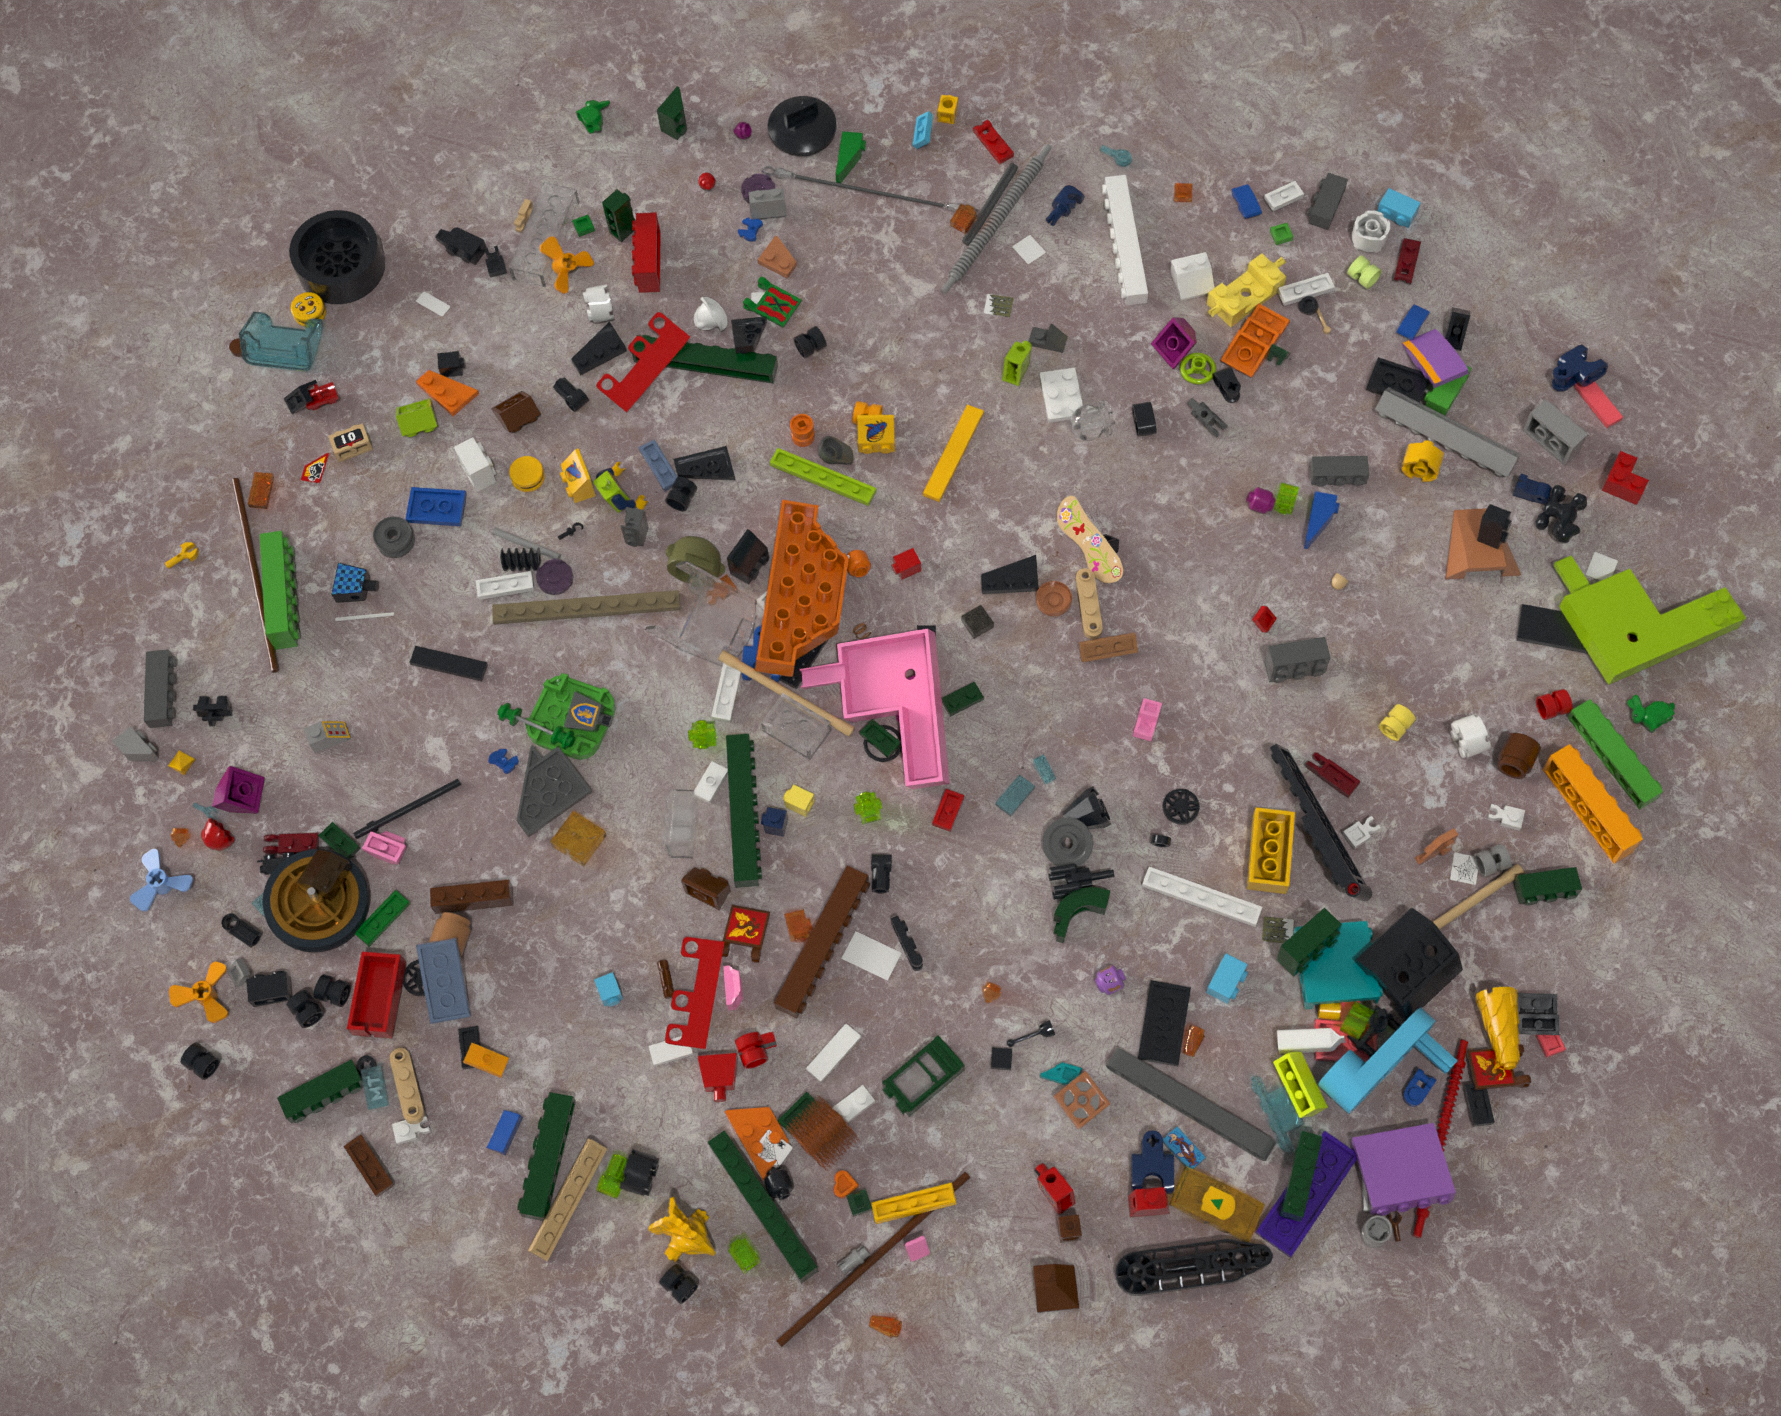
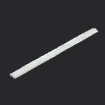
M394 612L335 618V621L394 616Z

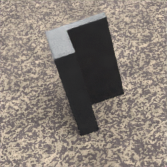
M316 380L297 387L283 398L291 414L299 412L313 401L308 390L317 384Z

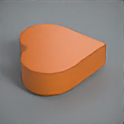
M841 1170L836 1173L834 1194L837 1198L844 1199L855 1191L859 1185L847 1171Z

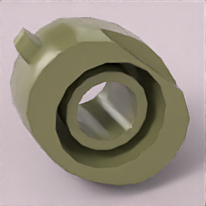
M685 536L674 544H670L665 551L668 556L667 571L682 582L696 586H710L717 581L718 576L725 573V566L721 563L719 550L705 538Z

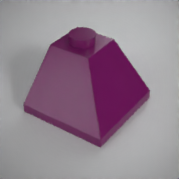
M1173 317L1153 340L1151 345L1170 367L1175 369L1197 343L1195 330L1184 318Z
M229 766L215 789L212 807L233 813L257 814L265 777Z

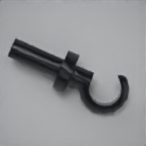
M579 522L574 523L572 528L568 527L566 532L558 536V539L561 540L568 535L573 536L576 531L575 527L581 526L582 530L584 528L583 524Z

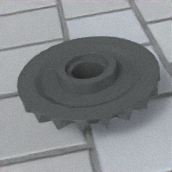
M1065 817L1057 819L1047 827L1044 833V853L1056 866L1076 864L1079 867L1089 859L1093 852V835L1084 822L1076 818ZM1067 837L1073 841L1071 848L1067 847L1065 843Z

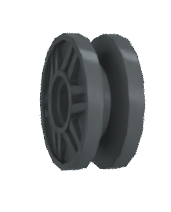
M391 516L384 518L376 525L373 532L374 543L381 554L386 557H403L414 546V532L408 522L401 517Z

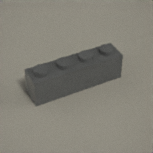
M169 649L146 651L144 722L149 728L172 726V719H175L173 702H175L176 696L173 684H176L174 667H176L177 662L176 657L172 655Z

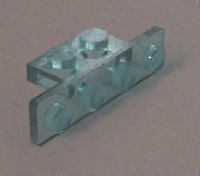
M1251 1077L1253 1082L1251 1084L1255 1094L1259 1095L1262 1101L1260 1102L1261 1108L1270 1118L1269 1125L1279 1137L1278 1144L1280 1148L1286 1153H1294L1295 1149L1287 1133L1305 1123L1302 1118H1299L1285 1086L1268 1094L1261 1077Z

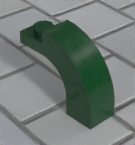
M1087 887L1067 895L1060 902L1054 914L1056 942L1064 943L1069 923L1075 915L1086 911L1105 915L1110 890Z

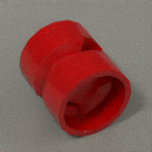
M1565 689L1554 691L1551 695L1548 693L1536 698V706L1543 720L1555 718L1557 714H1568L1573 709L1571 697Z
M759 1032L747 1033L735 1040L738 1053H742L740 1058L744 1069L758 1067L769 1060L765 1048L761 1047L763 1042Z

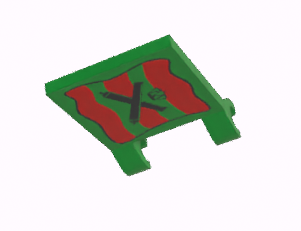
M760 277L758 279V287L766 290V292L757 304L751 299L745 298L743 308L755 312L762 317L767 316L769 321L784 328L802 300L770 283L766 278Z

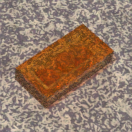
M254 472L248 499L249 508H268L274 480L273 473Z

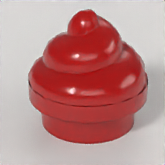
M705 172L699 176L698 184L703 190H711L715 186L716 180L711 173Z

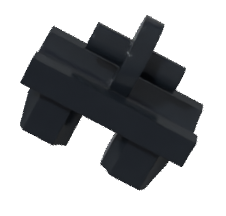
M200 696L198 703L193 705V711L197 712L198 717H202V721H208L210 727H214L216 721H222L223 716L233 715L227 696H218L216 704H211L210 697Z

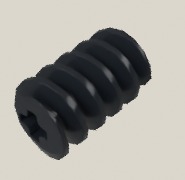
M502 548L500 554L502 568L504 571H508L509 567L511 571H515L516 568L519 571H523L525 567L526 571H530L532 567L534 571H537L541 564L540 548H537L536 553H534L533 548H530L529 553L526 552L525 548L522 549L521 553H519L518 548H515L514 553L511 552L510 548H508L507 553H504Z

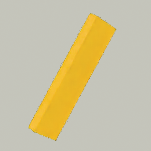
M948 1183L871 1202L875 1223L880 1224L956 1205L957 1202L953 1184Z

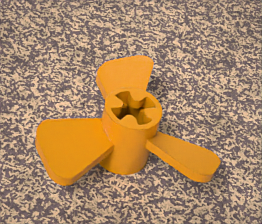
M553 236L547 238L539 247L541 253L553 259L552 269L558 274L554 286L562 294L567 293L569 290L568 272L574 270L577 266L591 267L594 265V261L587 251H582L575 256L572 253L564 254L557 239Z
M217 961L211 963L205 981L196 982L192 988L172 985L169 988L171 1005L180 1007L196 1000L204 1006L206 1018L209 1022L217 1023L227 1018L229 1013L217 1002L218 994L213 988L227 971L225 964ZM203 991H209V992H204V993H203V998H201V996H202L201 993H202Z

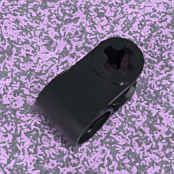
M1229 366L1212 374L1213 381L1224 399L1229 403L1237 402L1240 398L1239 391L1241 385L1233 369Z

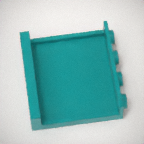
M1367 921L1341 923L1342 926L1339 931L1341 934L1337 938L1338 942L1331 949L1327 947L1319 960L1316 962L1312 960L1308 964L1309 968L1303 974L1299 973L1305 1010L1313 1009L1314 1005L1366 1000H1374V1004H1378L1380 997L1383 996L1382 985L1378 984V980L1374 975H1366L1354 960L1371 945L1373 933L1372 928H1368ZM1303 926L1295 927L1293 935Z

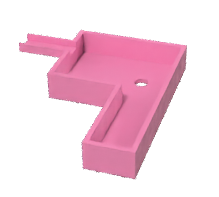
M922 629L837 644L839 663L799 669L802 672L803 686L801 688L803 689L841 683L843 715L847 721L858 722L899 715L906 787L920 789L950 784L936 637L933 631ZM910 669L915 670L916 673L912 680L906 678V673Z

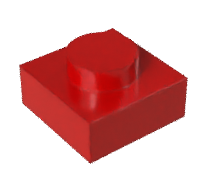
M1261 606L1252 621L1261 632L1268 633L1277 618L1267 606Z

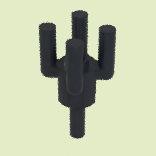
M1076 864L1050 867V873H1048L1049 881L1066 879L1067 882L1064 885L1053 886V900L1065 898L1070 893L1082 888L1092 887V881L1115 877L1113 869L1091 873L1089 867L1078 869Z

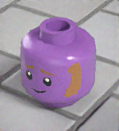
M1111 965L1099 971L1095 981L1101 993L1105 992V994L1111 995L1124 988L1123 981L1126 980L1122 969L1117 970L1115 966Z

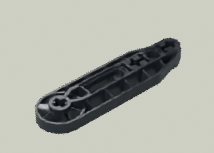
M1231 1239L1136 1251L1124 1255L1119 1260L1115 1269V1279L1121 1290L1131 1296H1145L1230 1284L1267 1267L1273 1259V1254L1270 1248L1265 1245ZM1218 1244H1235L1237 1249L1220 1251ZM1215 1245V1252L1201 1254L1198 1252V1247ZM1194 1247V1255L1178 1257L1177 1250ZM1173 1250L1174 1257L1157 1260L1156 1253ZM1260 1252L1262 1253L1263 1256H1266V1258L1264 1259V1261H1262V1259H1261L1260 1257H1258V1258H1254L1253 1261H1252V1263H1251V1258H1252V1257H1257ZM1153 1253V1260L1146 1254ZM1243 1255L1246 1263H1237L1235 1256ZM1229 1256H1231L1230 1261L1225 1262L1222 1267H1220L1219 1263H1215L1218 1258L1223 1262L1228 1261ZM1195 1261V1263L1185 1265H1174L1172 1268H1166L1165 1266L1168 1264ZM1156 1266H1160L1162 1275L1157 1276L1158 1270ZM1196 1267V1271L1167 1275L1166 1271L1173 1270L1174 1272L1188 1269L1192 1270ZM1254 1269V1270H1252V1271H1250V1272H1248V1273L1245 1274V1270ZM1134 1270L1141 1273L1138 1279H1136L1135 1275H1131ZM1154 1270L1155 1273L1147 1274L1146 1271ZM1241 1271L1242 1276L1232 1280H1225L1224 1273ZM1220 1274L1221 1281L1204 1283L1203 1276ZM1199 1277L1200 1284L1183 1286L1182 1279ZM1145 1281L1149 1288L1146 1289L1141 1283ZM1179 1281L1180 1287L1162 1289L1161 1282ZM1155 1283H1157L1159 1290L1151 1291Z

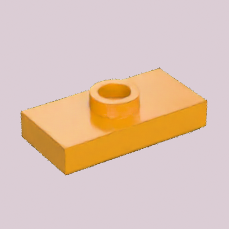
M471 1043L463 1063L501 1078L509 1058Z

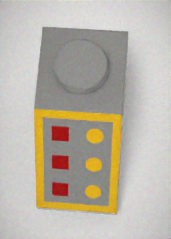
M321 721L303 728L314 753L351 739L345 722Z

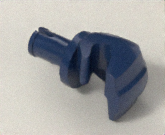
M1071 185L1064 186L1052 203L1054 210L1046 218L1047 223L1049 224L1052 221L1050 225L1055 226L1061 216L1068 217L1071 213L1070 209H1074L1076 203L1081 204L1084 201V194Z

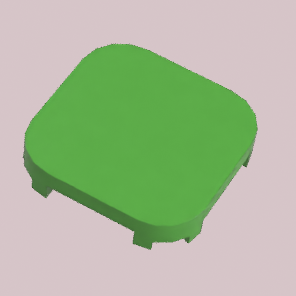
M561 673L560 676H555L550 680L547 679L543 684L544 689L530 718L526 720L553 732L558 726H561L564 733L568 731L574 733L575 742L571 748L562 749V744L559 742L555 745L551 744L552 735L525 723L529 738L536 745L551 751L559 747L565 756L573 759L583 760L593 756L599 749L609 727L600 725L598 732L565 728L564 723L573 694L577 692L605 706L604 714L613 717L616 711L614 698L606 688L602 687L600 689L569 678L568 674Z

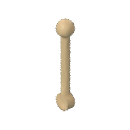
M1318 307L1317 314L1324 327L1323 333L1329 334L1331 328L1326 325Z

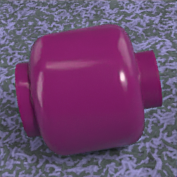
M1257 487L1253 492L1250 491L1248 493L1246 502H1249L1250 510L1266 514L1268 511H1272L1276 498L1273 497L1271 491Z

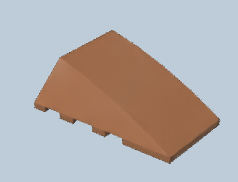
M1487 508L1454 510L1445 580L1464 579L1467 572L1501 570L1502 577L1521 576L1507 541L1505 544L1502 543L1499 549L1477 541L1481 519Z

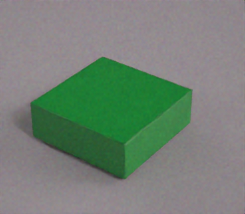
M588 214L572 220L579 237L595 231Z

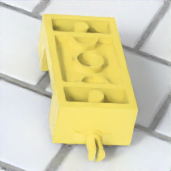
M1263 254L1257 256L1249 262L1248 270L1227 286L1223 283L1219 284L1208 293L1207 305L1211 308L1208 311L1212 317L1217 314L1230 327L1234 326L1254 311L1258 303L1262 305L1278 293L1279 287L1285 285L1286 276L1279 270V267L1286 263L1285 260L1280 257L1273 263ZM1248 292L1250 296L1244 297L1241 293Z

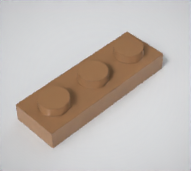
M1135 632L1079 642L1082 662L1138 653Z

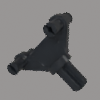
M1379 1006L1369 1018L1368 1024L1370 1028L1362 1038L1353 1031L1347 1036L1356 1045L1355 1048L1359 1051H1364L1370 1058L1376 1053V1050L1370 1047L1367 1042L1378 1032L1384 1031L1387 1025L1395 1031L1401 1026L1393 1019L1394 1016L1391 1013L1387 1014V1010L1381 1009Z

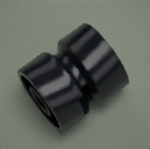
M817 326L807 330L806 334L801 333L793 338L795 346L803 358L812 355L814 350L819 351L827 346L824 335Z
M677 477L665 502L671 508L684 512L687 510L691 503V498L694 497L698 488L691 480Z
M322 974L315 985L314 998L324 1002L330 1000V1004L343 1007L350 996L351 983L341 979L336 981L335 977Z
M308 990L298 992L286 1004L291 1013L296 1015L295 1019L302 1028L313 1026L324 1016V1012L315 1003V999Z
M196 1042L185 1050L180 1063L187 1069L193 1070L194 1074L202 1080H206L217 1070L220 1058L212 1052H207L205 1047Z
M678 1263L673 1265L659 1281V1284L667 1292L672 1291V1297L679 1304H683L688 1300L699 1286V1283L691 1275L686 1276V1271Z

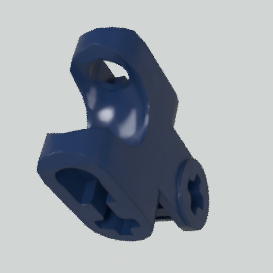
M1582 344L1578 345L1559 358L1557 362L1558 367L1553 370L1554 379L1552 387L1560 392L1568 390L1577 383L1586 387L1606 374L1608 363L1602 359L1594 362L1585 361L1588 348Z
M1154 1130L1148 1131L1142 1139L1141 1154H1131V1190L1133 1192L1136 1189H1142L1144 1178L1153 1175L1161 1180L1167 1194H1173L1174 1155L1163 1154L1162 1135ZM1150 1138H1153L1154 1142H1157L1155 1143L1154 1147H1151V1144L1147 1143L1149 1142Z

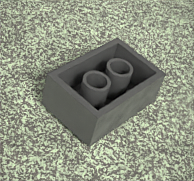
M1320 637L1268 646L1264 663L1269 682L1281 683L1287 679L1294 678L1299 680L1305 676L1313 675L1317 677L1326 673L1331 657L1326 638Z

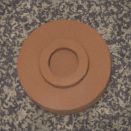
M1049 581L1038 589L1036 603L1042 613L1053 617L1060 616L1070 609L1072 593L1064 583Z

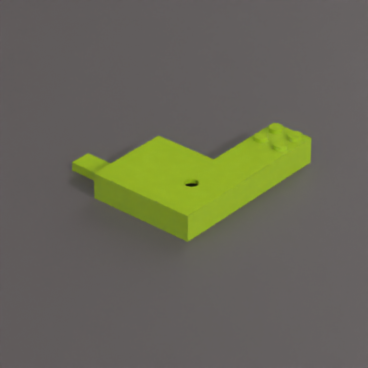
M1572 555L1555 562L1553 565L1571 593L1563 598L1559 608L1608 685L1736 630L1746 619L1726 587L1660 615L1630 568L1590 585ZM1635 634L1638 638L1637 642L1629 641L1627 635Z

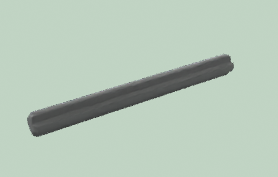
M1010 163L963 237V244L969 246L983 226L1018 169V166L1014 163Z

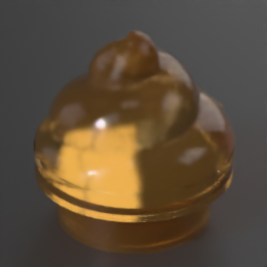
M172 828L170 837L175 842V845L181 848L190 838V833H188L187 828Z
M987 981L986 985L982 987L985 1002L991 1003L993 1000H997L1002 994L1000 992L1001 987Z

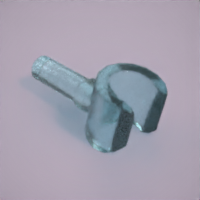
M197 803L193 804V807L205 813L208 819H214L208 815L209 812L214 811L218 813L216 808L212 806L206 808Z

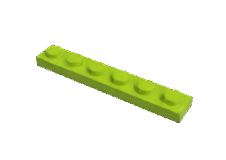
M777 448L769 462L770 466L867 506L870 505L877 492V489L873 486L780 448Z

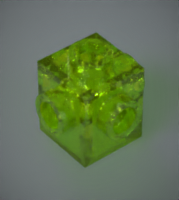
M698 720L692 723L691 730H688L689 741L693 742V748L707 749L711 746H716L715 721Z
M863 792L856 796V804H853L855 814L860 815L862 825L881 820L880 809H883L880 798H876L875 792Z

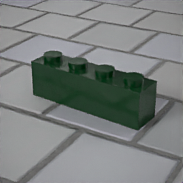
M351 1059L277 1097L286 1119L290 1123H299L306 1118L305 1116L322 1111L330 1103H338L344 1096L359 1092L362 1089L361 1087L366 1084L356 1063Z
M1305 1131L1301 1132L1283 1200L1281 1217L1301 1222L1303 1219L1322 1136Z

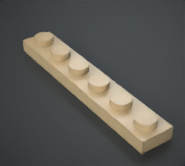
M587 1139L530 1245L529 1252L545 1261L549 1260L607 1148L592 1139Z

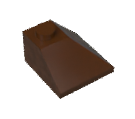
M1046 1264L1033 1266L1037 1313L1079 1309L1074 1265Z

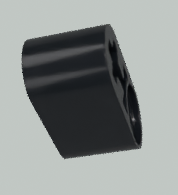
M1151 402L1132 404V414L1137 436L1156 434V421Z

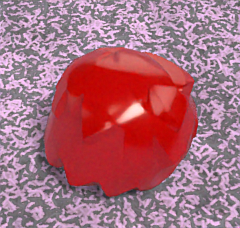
M208 819L201 832L204 844L210 849L217 851L229 848L234 843V837L231 836L230 830H224L223 824L217 822V820Z

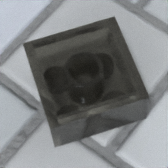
M982 605L961 616L962 623L973 639L994 628V622Z

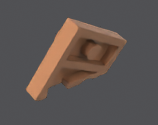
M776 235L757 260L759 265L787 279L797 267V262Z
M1455 828L1438 836L1424 849L1425 853L1415 857L1417 863L1420 865L1439 854L1442 856L1448 854L1458 837Z

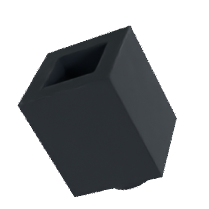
M459 351L437 353L440 375L445 377L463 376V368H466L465 359L464 357L461 358Z

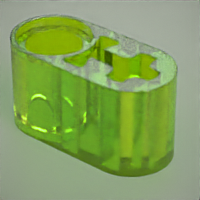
M1355 1001L1340 1031L1359 1040L1374 1010Z

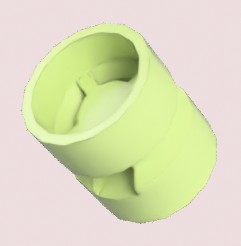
M1361 255L1351 264L1347 274L1354 280L1359 279V283L1366 289H1369L1379 279L1382 270L1374 264L1370 265V261Z

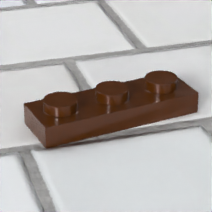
M359 1135L343 1146L376 1197H379L395 1186L362 1135Z

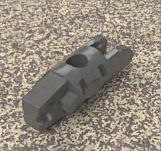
M1191 398L1187 402L1193 409L1191 414L1216 438L1220 435L1212 427L1216 422L1224 429L1228 427L1203 401L1199 404Z

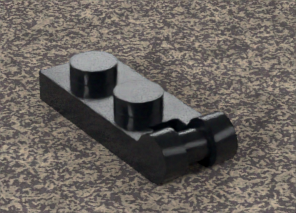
M899 916L891 918V925L911 968L914 971H920L923 968L922 956L915 953L914 949L917 947L913 938H908L907 936L908 928L905 921H900Z

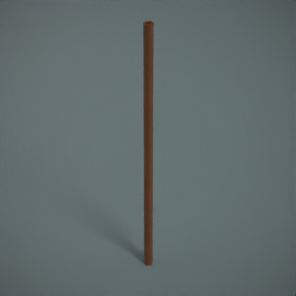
M233 478L232 485L271 672L276 673L279 671L275 649L265 634L263 591L240 481L238 478Z
M966 1172L952 1183L954 1192L970 1179ZM934 1210L917 1214L776 1340L777 1343L783 1347Z

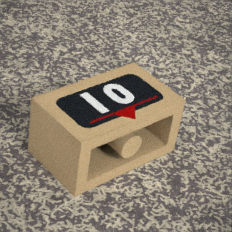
M363 423L353 425L346 430L337 431L328 436L338 462L373 450Z

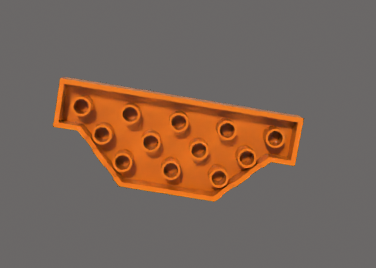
M782 500L755 671L793 677L795 660L838 634L849 558L838 549L834 540L828 534H825L817 522L819 505Z

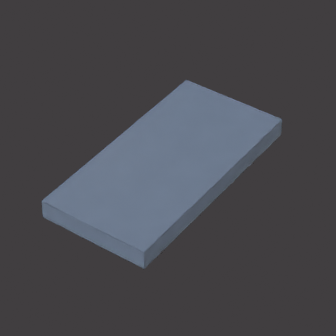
M457 938L417 944L416 949L430 1024L470 1017L471 1013Z

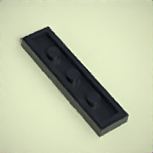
M415 646L409 662L413 666L481 682L488 666L487 662L419 646Z

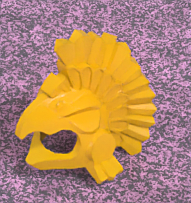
M675 1197L670 1198L668 1207L669 1217L664 1216V1218L652 1223L648 1228L655 1235L665 1234L671 1236V1242L664 1254L667 1255L669 1260L674 1262L679 1259L682 1253L714 1256L716 1252L709 1240L704 1225L709 1219L706 1211L697 1209L690 1217H686L678 1208Z

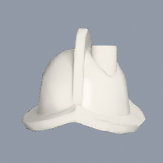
M701 297L702 304L694 314L695 325L702 330L718 327L720 331H723L728 323L724 309L715 300L709 297Z

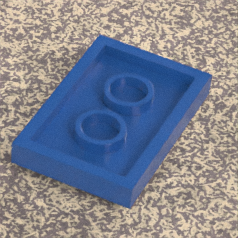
M411 487L405 520L408 523L461 526L467 493L465 490Z

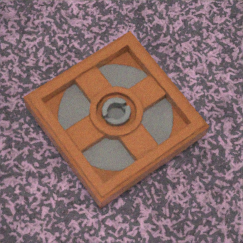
M1086 1071L1082 1072L1053 1096L1077 1129L1083 1127L1110 1105V1102Z

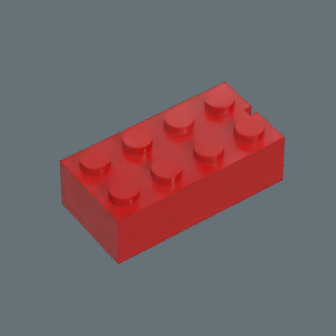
M657 212L636 213V220L632 221L633 231H635V235H632V244L634 246V250H632V260L634 261L632 276H634V285L638 286L639 293L660 292L661 230Z
M361 952L347 1030L353 1036L371 1037L372 1034L377 1038L392 1039L406 967V960L400 954Z

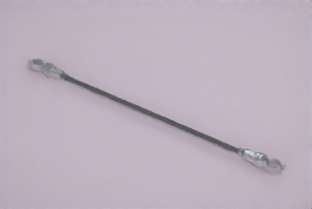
M771 165L763 166L764 170H762V173L769 177L775 175L779 179L798 178L939 206L956 214L966 213L970 217L977 215L979 212V208L976 209L973 205L966 207L961 203L943 204L797 175L784 168L774 169ZM772 169L773 172L767 173L765 170ZM974 209L976 212L969 213L967 210Z

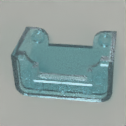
M253 311L239 332L243 360L247 364L254 366L308 371L315 360L323 332L322 319H309L305 323V329L272 326V320L269 315Z

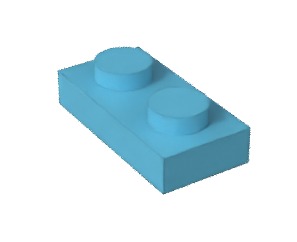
M929 111L916 118L912 145L916 149L930 142L933 114Z

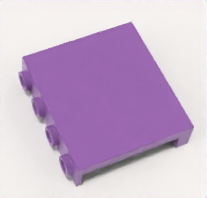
M1434 1123L1352 1138L1351 1149L1356 1153L1371 1204V1215L1385 1216L1392 1211L1406 1212L1414 1207L1423 1209L1436 1203L1445 1205L1454 1199L1456 1191Z

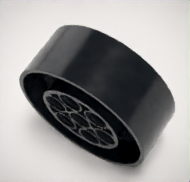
M332 210L317 214L305 221L297 229L290 243V261L302 287L306 292L319 295L323 303L347 304L357 301L372 292L383 277L385 256L375 230L365 218L356 213Z

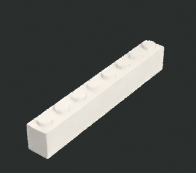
M1126 175L1105 177V182L1101 188L1102 195L1106 196V199H1104L1105 210L1109 212L1107 214V223L1111 224L1110 238L1114 239V243H1112L1113 254L1117 255L1115 266L1120 271L1118 273V282L1122 284L1121 298L1125 299L1126 305L1147 303L1148 290Z

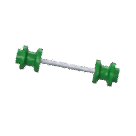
M509 703L499 707L497 715H499L500 721L510 720L511 726H515L518 721L535 727L552 735L551 744L555 745L559 742L562 744V749L565 750L568 747L571 748L575 742L572 731L564 733L561 726H558L554 732L522 718V709L516 708L513 710Z

